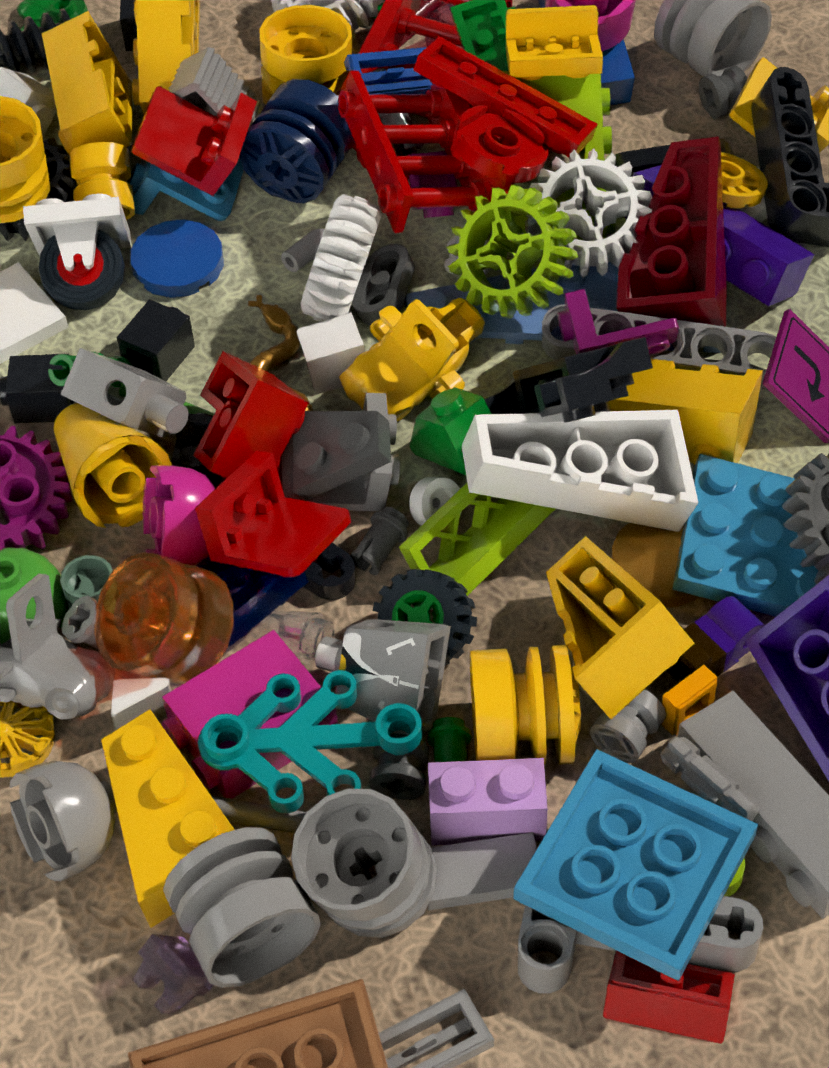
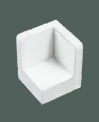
M352 313L308 325L296 331L316 394L343 388L339 376L355 361L359 354L365 352L364 344Z

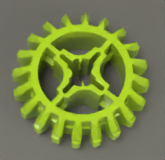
M511 185L507 194L499 187L492 188L491 202L481 195L475 196L478 210L475 213L468 209L461 210L463 218L467 220L463 228L460 226L451 227L452 233L460 237L459 243L446 247L450 254L458 256L457 260L447 266L451 273L461 275L454 285L458 290L468 292L466 299L470 304L474 306L482 304V311L490 315L496 314L499 310L500 315L507 319L513 318L516 310L525 317L532 315L533 302L543 309L549 307V299L546 295L549 291L558 296L564 294L562 286L557 283L560 276L564 278L574 276L573 271L564 266L565 261L578 257L577 251L566 247L567 244L577 238L575 231L570 228H564L570 220L568 214L564 211L556 212L558 202L551 197L542 199V192L535 188H529L525 193L524 189L519 185ZM514 216H532L540 226L542 234L535 236L531 233L523 234L521 227L515 224ZM492 231L490 241L486 245H484L488 235ZM513 244L519 245L517 253L510 249ZM508 251H511L514 255L511 260L506 259ZM542 257L538 268L532 275L533 264ZM487 268L495 271L501 269L503 277L509 280L510 289H495L487 280L483 270Z

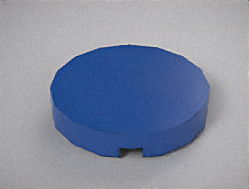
M185 219L162 222L148 228L137 237L131 248L133 275L137 282L139 280L143 283L144 289L152 294L169 298L190 296L199 292V287L205 285L208 281L210 286L218 279L224 267L222 242L214 230L200 222Z

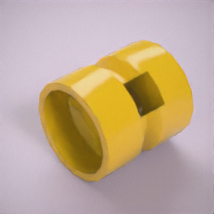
M94 142L74 148L69 153L71 176L78 185L73 190L74 201H82L84 197L92 194H106L111 198L119 197L126 220L134 216L132 185L127 183L131 178L129 149L124 145L113 142Z

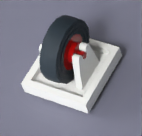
M92 194L84 197L82 201L63 202L62 200L51 198L40 200L36 205L23 206L24 225L40 257L39 273L42 284L49 295L57 303L74 310L94 309L103 306L111 300L123 283L125 264L120 249L131 248L130 229L119 197L111 198L106 194Z

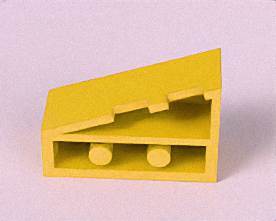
M134 0L137 39L133 41V56L135 65H138V79H133L132 95L134 105H140L144 115L155 88L160 86L169 91L168 88L175 79L174 76L177 73L176 70L180 67L179 64L184 59L199 52V0Z
M89 11L42 33L60 125L58 135L67 153L69 154L80 145L94 142H113L125 147L132 145V82Z
M151 709L101 739L138 904L150 928L175 914L165 897L163 888L167 875L177 863L199 845L222 833L235 829Z

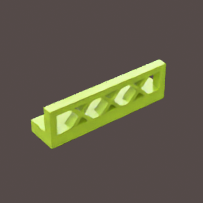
M467 482L400 545L399 549L411 570L427 569L448 575L467 589L466 595L468 596L555 508L502 498L497 502H491V496L470 493ZM469 504L475 505L472 526L464 534H457L460 513ZM434 537L441 538L438 559L429 567L421 550Z

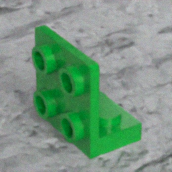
M471 0L450 7L451 16L462 48L501 71H509L506 57V11L516 9V7L507 8L505 0Z

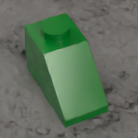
M455 387L436 395L432 399L431 405L416 416L409 446L411 451L418 457L466 475L462 443L474 416L491 414L483 396Z

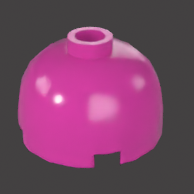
M152 465L150 471L156 478H146L143 497V534H151L155 543V549H145L150 567L154 570H177L193 567L204 561L209 555L195 507L214 491L215 487L205 475L194 469L173 465Z

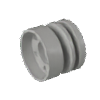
M664 0L655 21L654 38L658 47L672 54L676 59L689 63L690 68L702 76L710 74L721 76L725 69L733 66H738L743 71H746L764 47L770 32L772 14L769 5L761 0Z
M348 788L324 797L305 814L294 834L291 860L297 882L338 926L358 936L383 938L407 929L424 914L435 893L437 866L430 845L396 802L377 791ZM376 865L375 869L378 875L371 879L368 870Z
M240 828L222 833L199 845L177 863L167 875L163 892L175 913L182 931L191 935L189 943L208 982L221 988L251 983L287 965L302 954L311 944L321 926L319 915L307 893L296 880L292 879L291 865L287 857L282 855L276 837L264 828Z

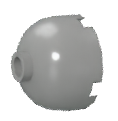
M61 761L38 764L14 775L10 780V788L20 784V799L10 802L11 813L19 837L33 862L36 863L45 859L49 866L54 869L44 875L50 880L61 882L84 871L101 858L111 844L115 825L114 813L117 812L113 790L107 782H100L96 775L78 763Z

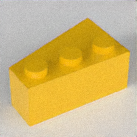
M651 359L653 368L632 373L634 384L626 386L629 396L609 401L611 411L678 410L690 463L695 465L699 454L738 463L753 434L763 370L747 369L745 375L742 376L719 373L717 365L703 364L699 371L675 369L674 361Z
M586 536L546 571L556 612L562 618L566 633L563 634L565 645L573 655L575 666L572 667L574 678L610 719L614 718L666 669L673 666L679 657L694 644L693 640L661 601Z

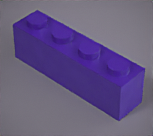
M661 165L634 172L633 176L643 175L645 183L642 190L650 191L652 197L654 195L652 186ZM723 202L726 280L767 306L793 297L798 292L815 254L743 211L727 207L726 203Z

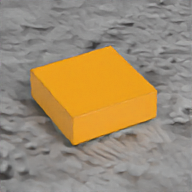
M702 665L663 694L662 705L666 711V718L662 726L672 735H678L680 723L714 703L718 677L705 665Z

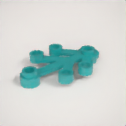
M336 670L324 678L323 687L279 728L260 729L276 711L281 713L293 711L301 702L299 681L294 676L283 673L273 676L267 683L266 691L239 716L220 714L211 718L199 734L198 748L204 762L215 769L231 770L239 768L268 792L269 801L274 810L287 814L298 810L303 804L302 782L294 774H281L259 753L281 752L325 787L328 796L334 794L335 788L342 784H348L354 789H361V781L355 772L339 768L318 750L381 746L383 750L393 755H405L416 749L422 739V722L419 713L413 707L407 704L395 703L383 708L376 717L375 722L318 725L333 709H346L352 706L357 699L355 677L347 671ZM338 685H344L349 688L344 694L331 692V689ZM284 688L293 691L291 695L284 698L274 695L278 690ZM399 730L409 734L404 738L390 737L391 733ZM225 741H234L237 743L235 746L228 749L218 748L219 745ZM283 788H292L296 791L290 798L284 799L276 796V793Z

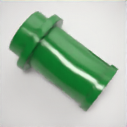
M442 717L435 720L432 724V729L427 734V742L433 747L434 762L468 761L467 745L471 742L472 733L466 727L465 721L458 717Z

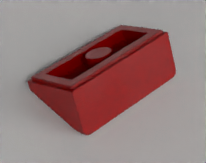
M616 950L607 985L603 1017L722 1044L730 1011L735 974L688 964L680 980L677 981Z

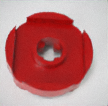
M481 105L471 107L461 115L454 131V140L450 147L451 154L457 160L467 163L477 172L487 176V180L492 186L503 190H509L510 186L515 183L531 181L539 175L548 157V149L545 151L542 147L545 137L534 123L508 109H503L501 116L486 113L489 106Z

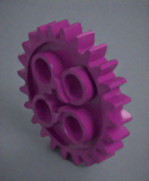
M11 425L4 435H0V511L8 523L6 525L0 524V550L8 547L26 548L30 544L44 549L46 545L42 534L45 532L58 535L60 530L57 519L69 517L66 503L73 501L70 483L60 452L53 453L49 440L46 439L37 444L33 431L27 432L19 439L16 427Z

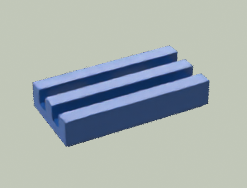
M427 47L347 55L344 61L346 70H349V72H360L365 85H369L366 86L369 95L425 94L432 86L429 79L413 71L414 68L404 69L400 67L390 68L387 71L361 72V69L414 64L418 55Z

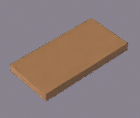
M363 978L128 1053L131 1068H389Z

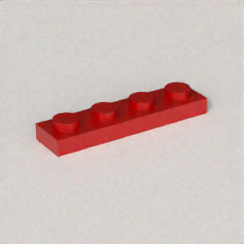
M440 36L417 57L413 71L426 77L434 85L445 88L467 100L473 107L480 105L489 106L488 113L500 116L503 109H508L522 115L542 131L545 137L544 144L558 154L569 157L573 150L579 154L594 136L598 126L597 123Z

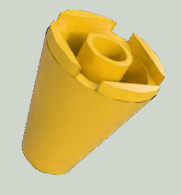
M79 403L66 407L55 420L54 435L78 509L94 525L106 528L104 524L118 523L121 528L142 521L146 478H156L150 471L152 465H172L168 454L151 438Z

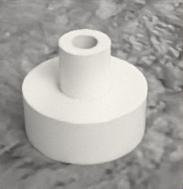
M426 477L421 479L414 486L410 495L409 507L413 519L422 526L460 489L459 486L449 478Z

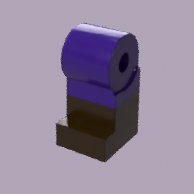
M726 597L715 604L707 614L686 628H683L694 644L666 671L679 683L702 665H705L718 677L738 663V659L750 652L745 641L764 627L765 624L736 597ZM680 660L690 669V673L682 668Z

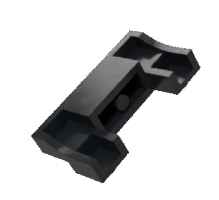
M646 338L629 340L613 346L566 356L512 372L513 379L503 390L493 396L484 398L491 414L540 413L541 417L562 413L564 423L595 416V412L611 411L609 401L629 396L626 386L634 384L632 373L653 368Z

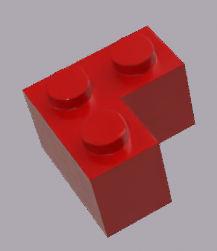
M222 351L200 394L202 398L216 409V412L194 456L210 472L224 478L229 477L255 451L273 453L277 470H279L281 455L291 436L300 430L305 418V409L309 402L273 374Z

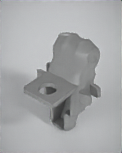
M37 574L10 597L6 603L11 639L3 644L0 643V702L13 701L30 708L44 706L49 713L60 720L85 716L94 710L97 702L108 696L115 677V667L100 652L78 647L57 633V628L60 626L62 619H55L49 576L47 574ZM32 597L36 603L34 620L26 619L27 605Z

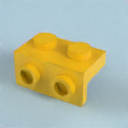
M595 5L507 10L506 57L509 75L514 78L533 81L544 76L565 75L570 78H584L589 74H602L603 55L598 38L597 7Z

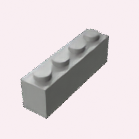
M731 691L680 723L678 738L684 737L700 749L699 756H708L739 784L738 790L740 792L745 789L759 801L761 808L753 822L758 824L756 836L751 843L753 851L765 863L772 861L784 874L787 887L799 904L804 907L811 905L818 915L824 919L829 915V795L734 691Z

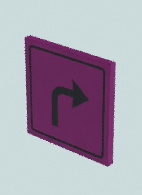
M788 309L783 313L762 384L819 439L829 444V347L791 309Z

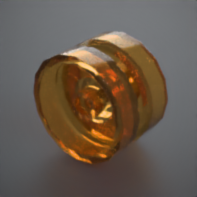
M140 552L127 557L111 572L103 586L96 607L97 615L94 625V637L100 655L112 668L151 678H167L170 683L182 685L219 663L228 647L234 625L233 600L226 583L214 572L197 566L182 564L178 560L159 554Z

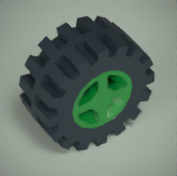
M427 569L407 570V574H397L391 578L393 584L390 587L384 585L379 591V594L383 596L381 602H374L372 611L378 612L377 619L433 623L430 621L431 616L429 613L430 610H433L432 615L435 624L451 626L445 665L450 664L449 660L452 658H459L464 653L463 646L471 644L474 636L470 634L471 627L477 626V617L472 616L471 611L475 608L473 599L467 597V589L462 584L457 583L454 578Z

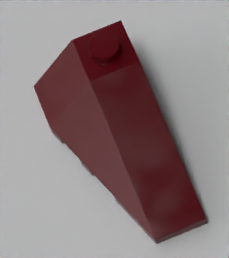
M717 136L671 142L652 186L654 195L648 208L652 209V212L639 217L635 227L637 234L635 238L638 243L632 244L629 254L624 253L618 268L617 311L667 319L676 318L682 321L726 327L727 288L720 139Z

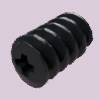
M60 9L58 11L57 23H54L47 12L43 13L41 27H38L31 16L25 18L24 31L20 30L14 20H10L6 35L0 29V67L4 68L7 66L10 70L20 72V63L24 62L29 71L35 73L37 59H41L48 69L42 33L70 20L71 18L66 10Z

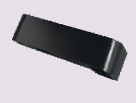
M779 67L774 69L751 105L760 171L768 181L764 195L768 224L771 229L793 242L829 247V183H825L823 178L809 87L806 79L798 71L789 67Z

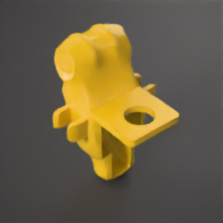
M463 298L454 299L446 307L440 309L431 306L426 307L420 300L415 299L408 305L403 314L394 306H386L379 311L380 319L374 321L369 328L372 335L379 342L372 345L368 351L359 354L355 361L339 376L347 397L356 402L362 410L366 393H386L388 414H395L398 422L426 397L430 396L433 399L439 393L453 387L461 390L464 389L465 382L457 371L467 358L469 343L482 334L485 321L478 310Z

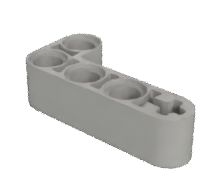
M724 896L708 925L707 935L702 936L688 964L725 972H740L747 969L755 961L763 932V918L758 909L745 900ZM525 905L518 938V975L521 982L529 990L537 993H552L560 990L567 983L571 974L576 944L612 951L616 950ZM728 931L738 933V940L728 938ZM540 951H548L555 954L559 959L550 964H541L534 961L531 956Z

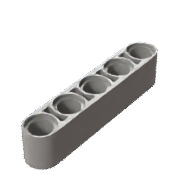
M557 305L551 308L544 315L542 321V346L546 354L555 360L576 354L572 340L564 342L555 339L551 335V332L559 326L557 312L565 311L564 305ZM590 308L597 336L667 319ZM677 320L679 326L677 339L671 343L674 351L667 355H650V359L674 361L675 369L699 371L703 364L717 365L719 373L742 376L745 375L747 369L763 370L760 388H766L762 383L767 369L753 367L747 357L754 353H761L770 358L776 336L760 331ZM705 346H712L721 351L723 358L717 362H708L700 357L698 351Z

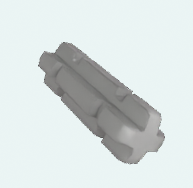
M674 737L668 742L667 747L661 753L662 762L675 774L680 771L682 773V780L703 799L746 819L754 820V817L761 808L757 799L745 789L740 792L738 790L739 784L708 756H699L700 749L687 738Z

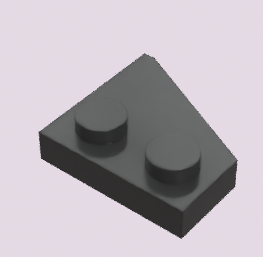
M305 411L304 422L300 430L293 435L294 492L305 501L391 462L389 421L378 411Z

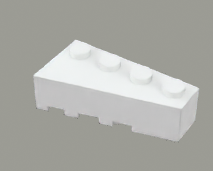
M678 410L595 412V416L564 423L562 413L541 417L540 413L475 415L462 443L470 493L676 532L680 531L698 505Z

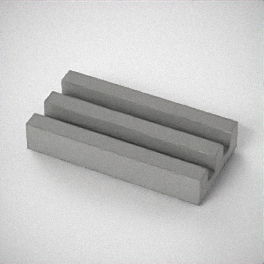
M465 989L379 1033L385 1051L460 1011L466 1017L436 1034L433 1033L415 1042L413 1046L386 1059L389 1068H403L474 1031L475 1035L413 1067L454 1068L494 1047V1038Z

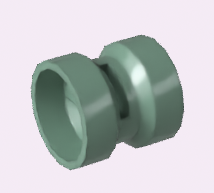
M85 555L75 558L65 566L61 572L60 582L67 599L68 609L79 598L90 596L97 600L102 610L113 616L119 614L121 599L115 586L116 580L110 563L104 558L95 555Z

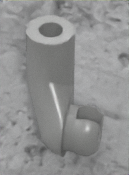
M325 229L312 230L282 253L281 260L289 271L297 272L311 260L315 259Z

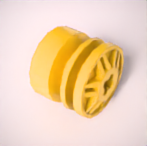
M315 5L290 6L277 10L265 18L259 29L262 64L261 83L264 104H267L280 84L292 79L316 82L326 86L339 96V91L349 73V70L345 69L344 61L347 55L352 54V32L348 21L341 14L329 8Z
M0 96V223H8L24 218L23 206L36 205L38 201L46 199L50 191V182L39 117L30 106L14 98Z
M566 645L551 646L550 671L542 672L538 647H529L525 663V673L515 674L507 649L470 651V686L476 761L516 759L518 741H529L533 758H544L545 766L547 754L546 740L555 739L559 765L573 764L575 761V746L581 730V711L578 682L574 678Z

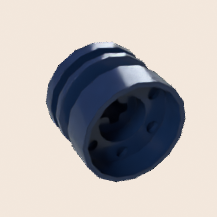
M292 79L280 84L261 113L249 127L239 155L244 171L257 186L272 196L295 203L304 204L315 200L335 173L336 168L355 143L345 118H341L339 114L338 95L326 86L310 80Z

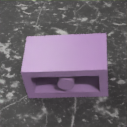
M544 758L428 763L432 846L451 845L533 832L535 841L543 840L547 833L548 811Z

